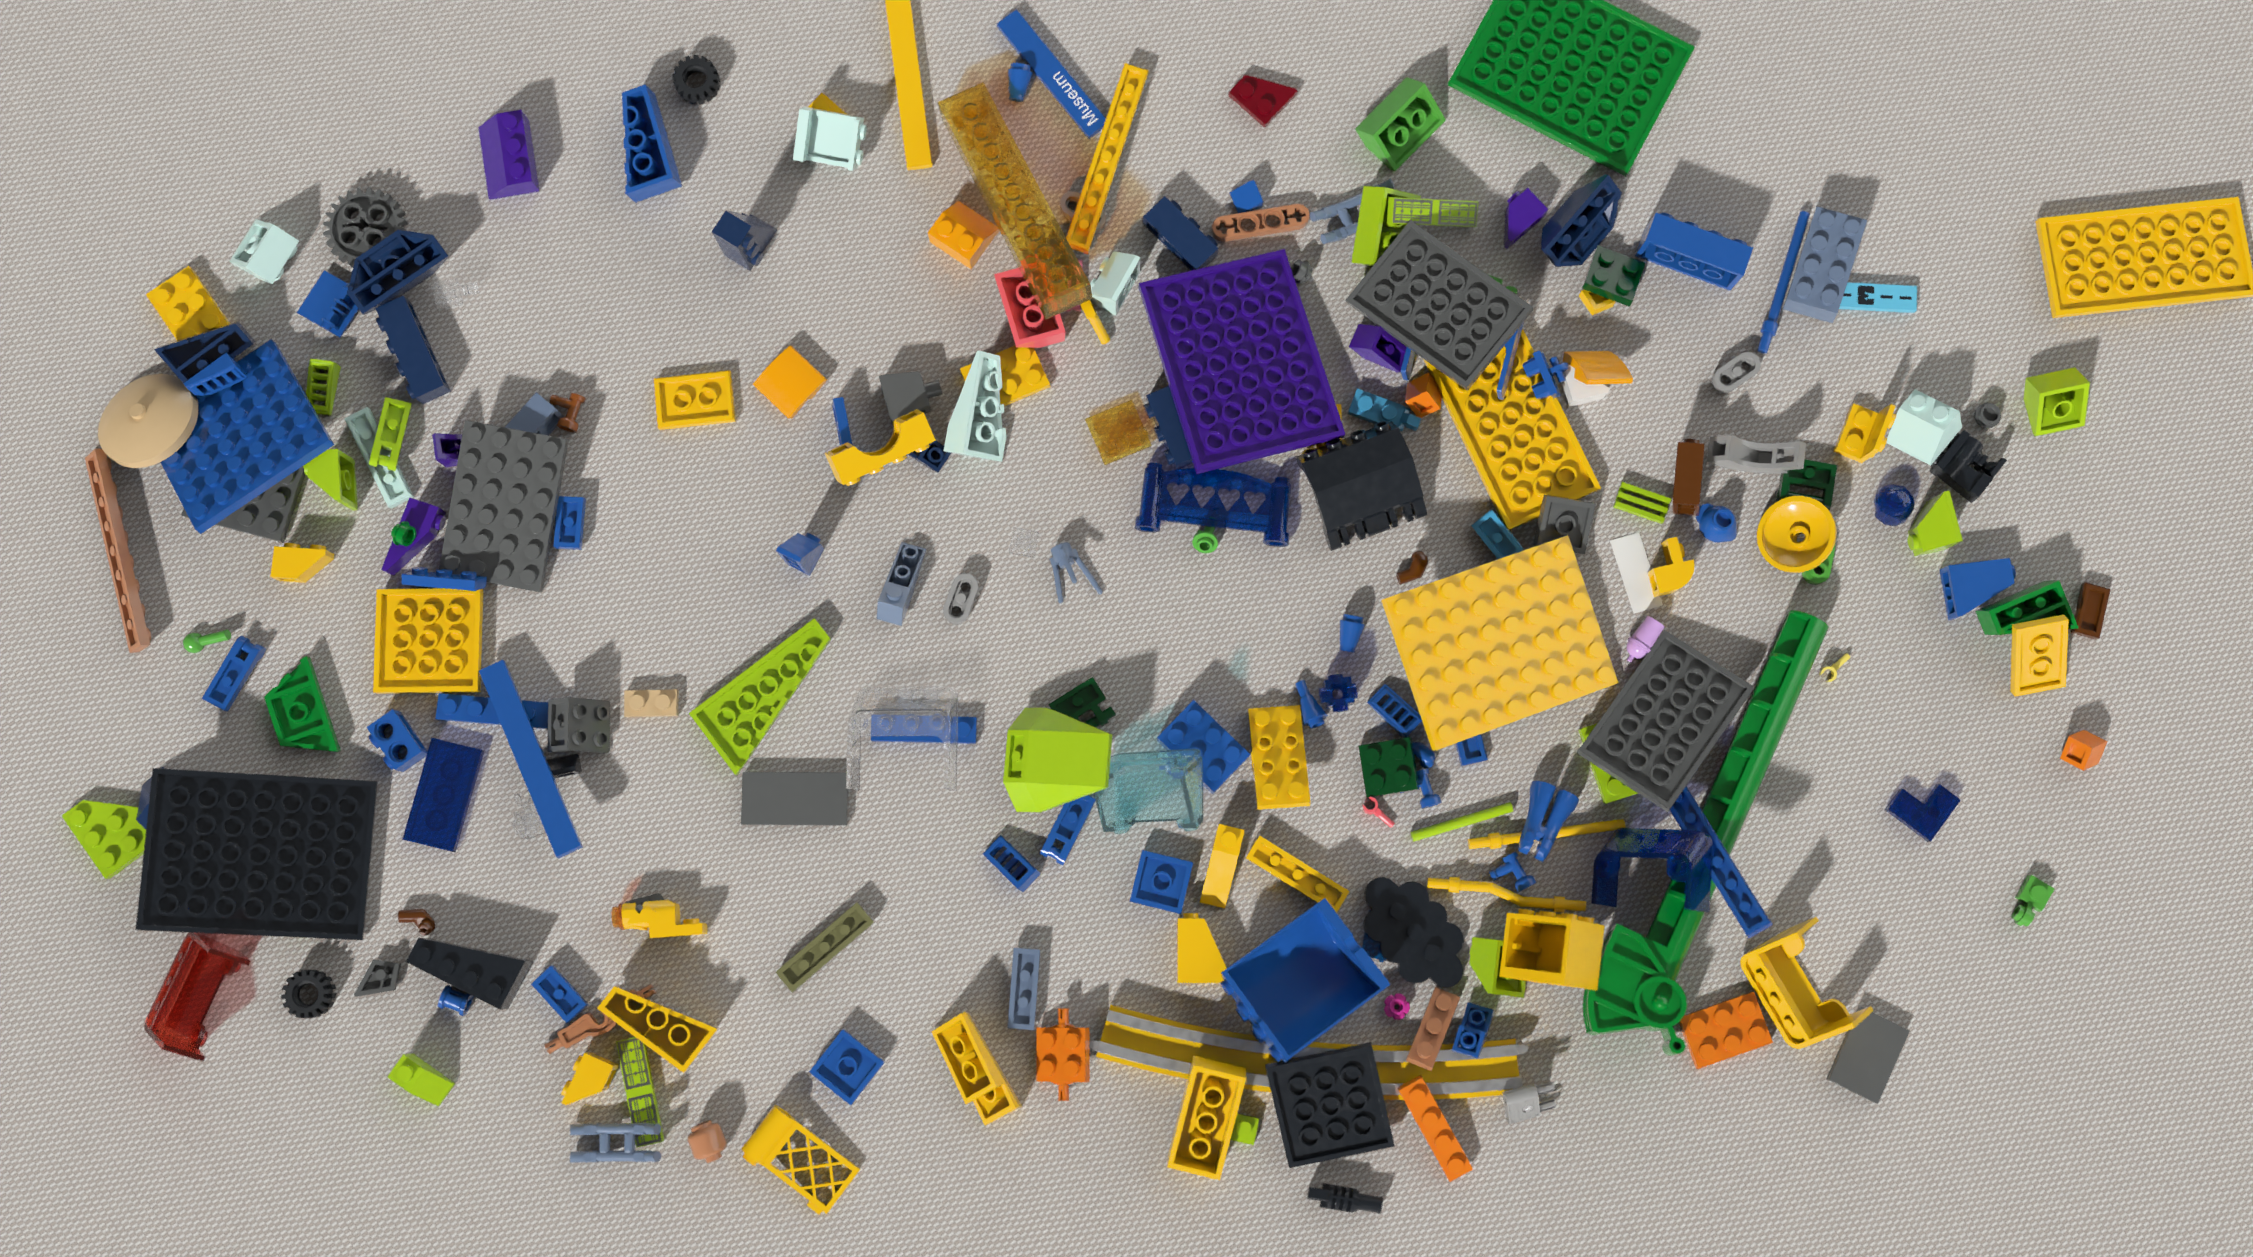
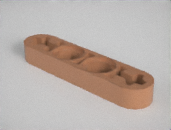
M1293 204L1220 216L1212 224V235L1216 240L1226 242L1300 230L1309 221V211L1302 204ZM1294 212H1299V215L1303 216L1301 222H1297L1296 218H1290L1294 216ZM1283 213H1287L1286 218H1290L1287 221V225H1284L1285 217ZM1270 215H1276L1280 219V224L1271 227L1266 223V218ZM1245 219H1251L1255 223V228L1251 231H1246L1241 227V222ZM1233 221H1237V233H1234L1235 228H1229L1233 227ZM1220 224H1224L1226 228H1229L1226 234H1222L1221 230H1217Z

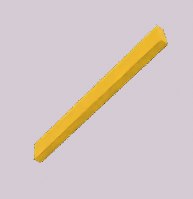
M885 0L907 170L931 168L932 159L911 0Z
M1124 64L1064 242V247L1085 254L1089 253L1149 70Z

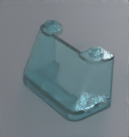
M1180 749L1112 755L1110 759L1108 788L1094 793L1103 832L1123 834L1128 832L1129 828L1137 822L1176 821L1178 828L1184 829V831L1198 829L1203 822V760L1201 751L1199 749Z

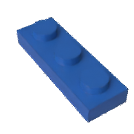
M414 567L411 572L402 574V585L476 591L487 587V577L477 576V572L472 571L460 572V575L452 574V570L448 569L428 572L426 567Z

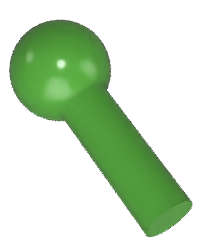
M229 630L203 636L199 633H190L185 636L183 646L190 653H198L206 645L230 640L231 633Z

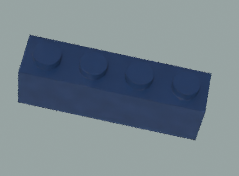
M403 295L375 308L379 316L376 318V322L382 332L386 331L389 338L386 340V344L390 352L396 354L399 362H396V366L402 377L406 376L409 384L406 385V389L412 399L416 398L419 402L425 404L451 392L412 303Z

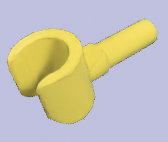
M1845 653L1831 666L1821 668L1819 675L1823 674L1827 669L1830 670L1832 675L1826 682H1832L1837 677V670L1850 659V655Z

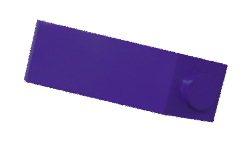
M409 497L400 523L402 521L409 522V525L416 529V537L409 546L400 544L397 546L392 541L381 570L395 576L437 536L439 530L443 529L446 523V512L437 506Z

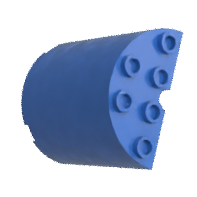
M1325 898L1221 973L1223 981L1220 982L1224 991L1229 996L1232 995L1237 1003L1235 1010L1244 1022L1247 1020L1250 1022L1253 1028L1251 1032L1260 1044L1265 1042L1268 1045L1270 1053L1277 1062L1280 1060L1288 1061L1391 985L1364 948L1356 942L1351 931Z

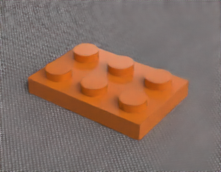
M1748 992L1684 1015L1679 1021L1696 1069L1773 1043L1754 992Z

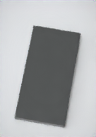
M743 772L741 825L847 826L849 773Z

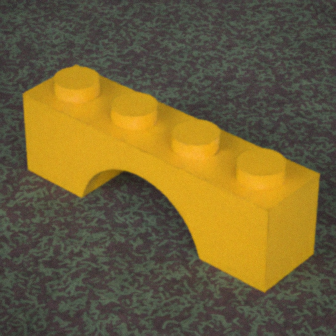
M916 409L894 420L893 434L888 443L881 449L873 452H863L849 442H846L825 452V456L836 480L842 485L846 484L849 486L861 480L860 477L867 473L875 474L884 469L883 466L890 462L898 463L907 458L906 455L913 451L921 452L930 447L929 444L936 440L924 412Z

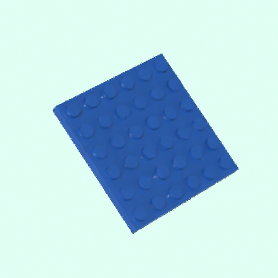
M272 339L237 361L247 375V378L201 400L197 398L198 418L190 437L178 451L161 462L194 529L200 534L334 445L281 350Z

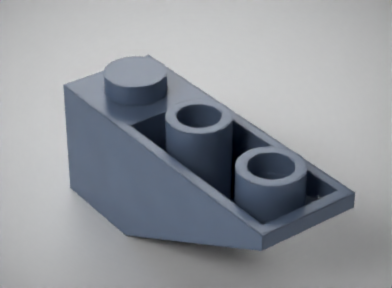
M901 542L878 599V620L902 626L926 553L925 548Z

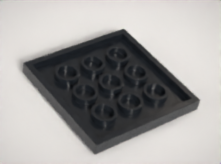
M1371 1042L1293 1058L1286 1062L1279 1061L1265 1064L1289 1168L1395 1147Z

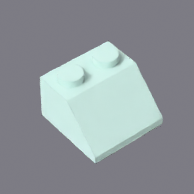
M255 219L229 262L255 277L273 284L274 281H277L284 272L283 266L286 261L295 255L297 251L296 245L299 240L274 224Z
M1113 251L1110 258L1105 257L1099 269L1102 272L1098 279L1094 278L1091 281L1087 292L1092 304L1116 316L1140 274V257Z
M1914 389L1900 406L1887 437V443L1931 466L1962 428L1960 411Z

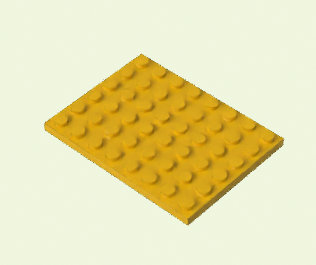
M1568 535L1381 600L1432 751L1442 749L1618 683Z

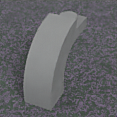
M1734 435L1713 436L1709 440L1707 462L1737 471L1783 474L1787 473L1788 470L1803 469L1806 443L1801 441L1757 443L1740 439Z

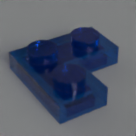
M1936 784L1922 803L1902 788L1893 797L1885 811L1925 841L1930 842L1961 799L1942 785Z

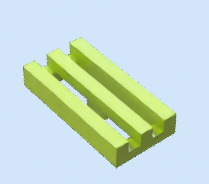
M1622 482L1613 508L1662 524L1664 523L1671 498ZM1624 491L1662 503V506L1624 493ZM1621 499L1659 511L1660 513L1656 515L1621 503Z

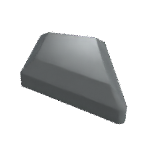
M373 959L354 996L358 997L396 990L401 963Z

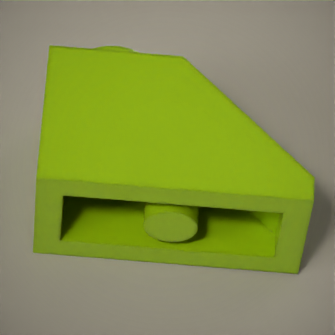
M414 1053L403 1054L387 1076L407 1092L436 1106L442 1104L455 1085L453 1081Z

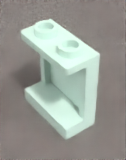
M809 107L799 109L793 160L802 162L808 160L845 167L851 171L857 169L858 165L861 166L863 160V150H860L861 140H865L867 125H863L864 118Z

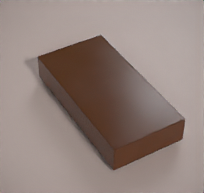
M2087 582L2081 584L2074 615L2079 628L2071 629V633L2095 640L2100 638L2111 589Z

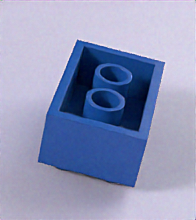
M1195 700L1157 737V741L1212 794L1251 755Z

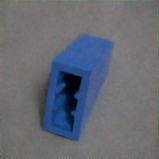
M2010 558L1948 565L1940 569L1948 620H1954L1965 615L2015 583L2016 571L2015 567L2011 564Z

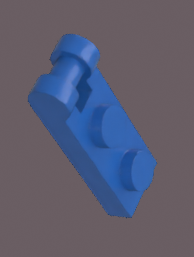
M244 636L238 637L202 699L228 712L255 665L264 656L266 648L259 644L253 645ZM243 652L248 653L245 660L240 658Z
M1087 795L1063 805L1040 851V855L1046 858L1050 856L1056 859V863L1062 866L1065 864L1096 801L1095 798ZM1056 839L1065 843L1062 850L1053 846Z

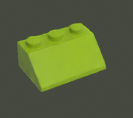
M1364 186L1351 263L1373 267L1407 225L1387 223L1389 197L1420 199L1421 195L1386 187Z

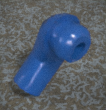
M1412 742L1414 755L1420 759L1421 766L1423 768H1431L1436 758L1434 752L1422 742Z

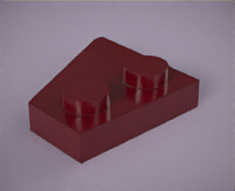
M1244 75L1228 92V96L1266 128L1294 99L1298 90Z

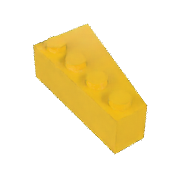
M617 986L612 988L597 1008L683 1073L717 1031L716 1027Z

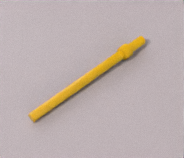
M1624 819L1563 826L1556 838L1625 829ZM1499 832L1489 833L1487 837L1468 839L1469 849L1489 847L1490 849L1501 848L1502 845L1519 843L1522 832L1502 835Z

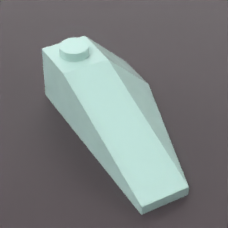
M983 351L976 352L948 424L944 446L945 452L1002 462L1006 442V428L1002 427L1001 413H1004V404L1000 403L1002 374L999 355Z

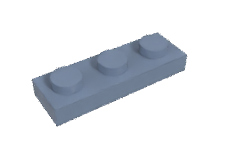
M1014 948L1008 1015L1009 1029L1035 1030L1040 964L1039 949Z

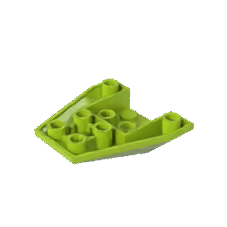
M1024 708L1007 730L1003 777L1004 786L1016 812L1041 813L1108 788L1112 734L1050 708Z

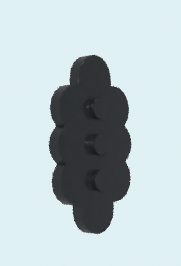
M1378 877L1370 881L1365 887L1364 898L1371 911L1365 916L1363 927L1366 935L1371 940L1380 942L1379 948L1382 957L1387 962L1398 964V972L1407 982L1413 984L1422 983L1429 978L1436 986L1442 988L1453 987L1458 984L1462 979L1463 965L1456 954L1462 949L1464 938L1459 927L1447 922V911L1444 906L1438 902L1429 901V893L1418 882H1406L1398 887L1391 879L1385 877Z

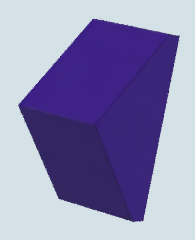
M432 434L435 460L446 468L457 466L462 435Z

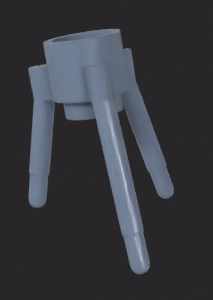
M1069 542L1056 545L1050 550L1053 557L1049 560L1053 567L1056 593L1060 604L1063 603L1058 566L1061 569H1067L1072 583L1075 584L1077 579L1071 566L1075 563L1074 560L1098 594L1101 595L1103 593L1092 574L1080 559L1077 550L1072 549Z

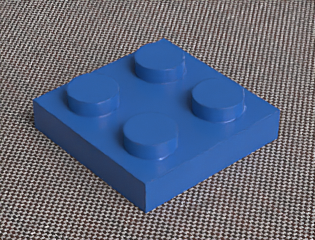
M1142 850L1130 902L1181 914L1193 862Z
M842 1029L809 1073L851 1106L885 1062L845 1029Z

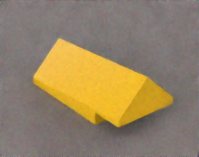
M963 1012L932 1031L965 1104L974 1102L984 1125L1022 1107L969 1013Z

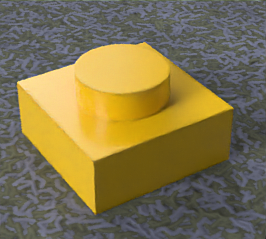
M1581 290L1579 294L1580 299L1592 316L1613 307L1616 302L1587 290Z

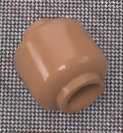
M711 1120L693 1126L687 1138L694 1158L697 1160L705 1159L707 1163L721 1158L720 1152L727 1146L720 1125L712 1123Z

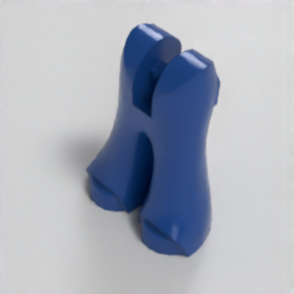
M1532 781L1529 810L1519 840L1518 851L1527 855L1534 840L1539 841L1534 858L1543 862L1550 853L1561 827L1577 807L1579 798L1566 790H1559L1556 793L1547 822L1543 827L1542 822L1556 787L1543 781Z

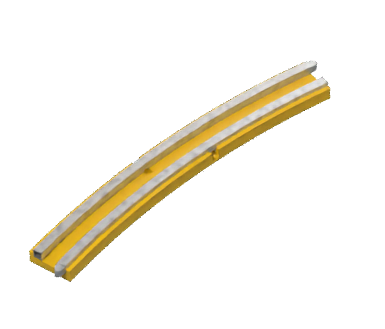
M1110 1005L1101 1040L1090 1041V1048L1097 1051L1096 1057L1184 1079L1188 1078L1193 1055L1246 1068L1244 1089L1271 1092L1265 1064L1277 1062L1270 1053L1268 1045L1265 1042L1260 1044L1254 1035L1187 1024ZM1515 1038L1485 1041L1480 1056L1477 1059L1452 1051L1454 1043L1442 1044L1432 1071L1406 1061L1412 1045H1372L1384 1100H1404L1397 1087L1419 1075L1423 1077L1434 1099L1502 1095L1504 1091L1523 1086L1522 1077L1519 1076L1517 1055L1527 1052L1528 1047L1516 1044ZM1312 1042L1290 1059L1359 1044Z

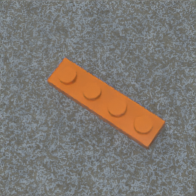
M1419 1075L1397 1087L1449 1182L1472 1171L1471 1163L1423 1077Z

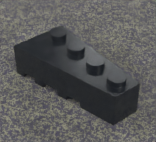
M418 938L406 960L407 963L500 1010L509 1009L533 961L430 938Z

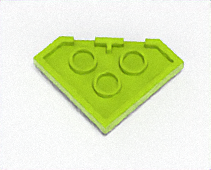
M82 800L62 815L66 824L105 879H111L144 854L146 829L136 820L138 807Z

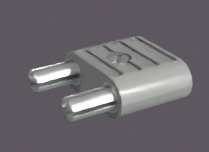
M1548 1082L1538 1086L1532 1083L1502 1092V1102L1508 1124L1538 1117L1540 1112L1556 1108L1554 1099L1539 1102L1538 1095L1554 1091L1553 1083Z

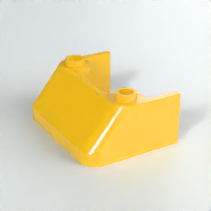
M1817 917L1782 931L1747 952L1740 961L1743 972L1782 1037L1789 1046L1796 1049L1804 1048L1851 1030L1874 1011L1870 1006L1849 1014L1844 1004L1836 999H1828L1822 1002L1794 956L1804 950L1805 940L1802 934L1819 922Z

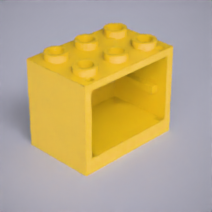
M1518 909V913L1507 912L1499 977L1597 990L1605 925L1595 924L1594 918L1569 913L1556 914L1554 912H1535L1527 909Z

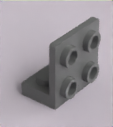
M575 697L548 699L547 752L583 751L609 753L610 701Z

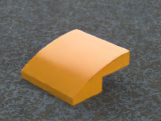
M788 346L761 373L753 385L790 419L797 414L808 399H812L827 379L796 349Z
M1610 351L1564 352L1563 362L1574 367V378L1585 384H1626L1633 382V377L1627 366L1618 356Z

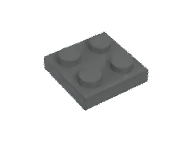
M1544 495L1533 545L1538 546L1568 535L1574 553L1585 554L1596 504L1588 501Z

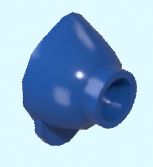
M1709 503L1700 506L1699 516H1696V520L1699 523L1700 532L1706 539L1715 543L1729 542L1736 539L1737 521L1730 509L1724 506H1714Z

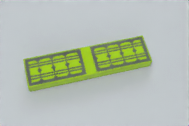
M1389 197L1387 223L1408 224L1411 220L1417 225L1477 227L1479 201Z
M636 1037L616 1041L631 1123H654L661 1126V1132L658 1135L635 1134L636 1148L663 1142V1130L647 1047Z

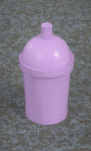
M1647 616L1634 634L1628 638L1626 647L1627 652L1630 654L1627 658L1628 662L1631 663L1634 657L1642 659L1651 651L1650 649L1665 628L1660 622Z

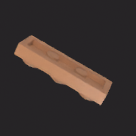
M1435 987L1406 1061L1432 1071L1459 1003V996Z

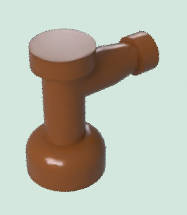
M571 393L569 398L551 395L549 401L551 405H558L568 409L566 416L558 420V428L571 433H577L579 426L575 420L581 404L585 403V397L576 393Z

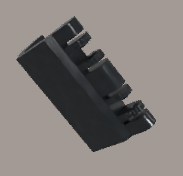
M1392 421L1379 422L1372 429L1355 431L1350 434V437L1342 440L1334 439L1328 441L1326 446L1318 449L1309 448L1304 450L1301 455L1296 456L1298 466L1306 474L1313 490L1323 522L1324 535L1331 551L1342 547L1341 540L1344 546L1350 544L1347 526L1354 524L1355 533L1360 540L1366 538L1365 532L1370 537L1389 530L1390 525L1392 528L1397 527L1398 519L1394 510L1396 508L1402 507L1403 515L1407 522L1413 521L1414 517L1419 519L1427 516L1423 499L1424 495L1413 457L1400 429Z

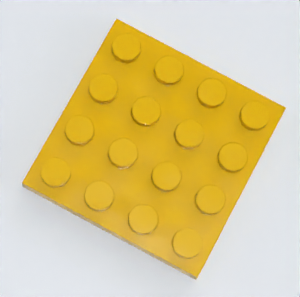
M446 588L376 589L373 693L481 692V675L479 670H481L483 589L476 591Z

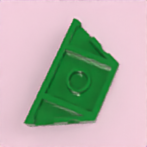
M308 656L303 657L300 660L301 663L291 673H287L280 680V684L277 687L272 688L264 696L279 744L283 747L339 752L341 749L311 658Z

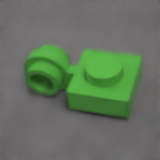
M2027 875L2015 897L2024 904L2023 906L2018 905L2013 911L2011 918L2014 919V922L2019 926H2029L2035 917L2032 908L2038 912L2043 911L2054 888L2033 875Z

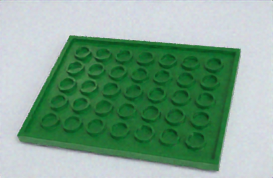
M1493 0L1447 85L1626 177L1695 46L1604 0Z

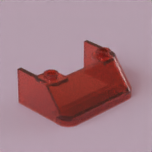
M188 933L146 1017L144 1024L145 1032L162 1050L204 1062L206 1056L199 1050V1047L205 1044L208 1036L203 1024L206 1014L224 976H231L234 972L237 973L242 964L249 966L251 960L239 950L199 933Z

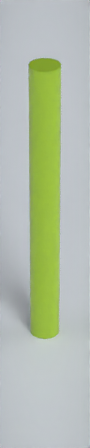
M1511 802L1411 831L1410 835L1412 841L1415 842L1513 812V806Z

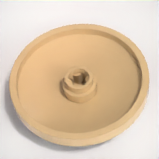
M152 374L129 383L110 400L100 418L98 439L102 450L116 463L129 468H144L164 461L178 451L190 437L198 418L197 398L185 387L179 378L169 374Z

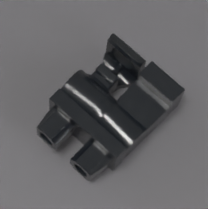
M1963 430L1960 434L1957 433L1946 446L1948 447L1947 450L1937 457L1931 465L1932 469L1929 472L1935 476L1937 475L1943 482L1972 503L1980 497L2007 460L2000 458L1998 462H1987L1988 456L1982 454V443Z

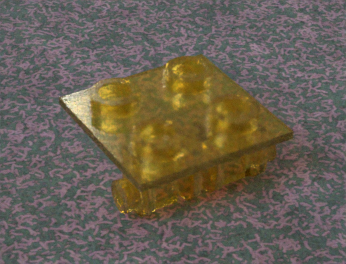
M1132 400L1085 419L1104 465L1152 446L1148 438L1147 429L1143 426Z

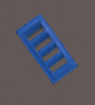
M225 353L183 384L201 400L247 378V375L241 366L230 355ZM202 384L204 387L199 389L197 386Z
M1386 684L1367 702L1402 738H1406L1422 722L1420 714ZM1385 694L1390 696L1381 707L1377 704ZM1395 701L1398 705L1388 714L1385 709ZM1402 708L1405 712L1396 721L1393 716ZM1410 716L1412 720L1405 727L1400 725Z
M1002 835L983 853L1021 892H1024L1041 874ZM1005 846L1007 849L996 860L994 856ZM1013 854L1014 857L1005 866H1002L1001 864ZM1020 861L1022 864L1011 874L1009 871ZM1028 869V871L1018 881L1017 879Z

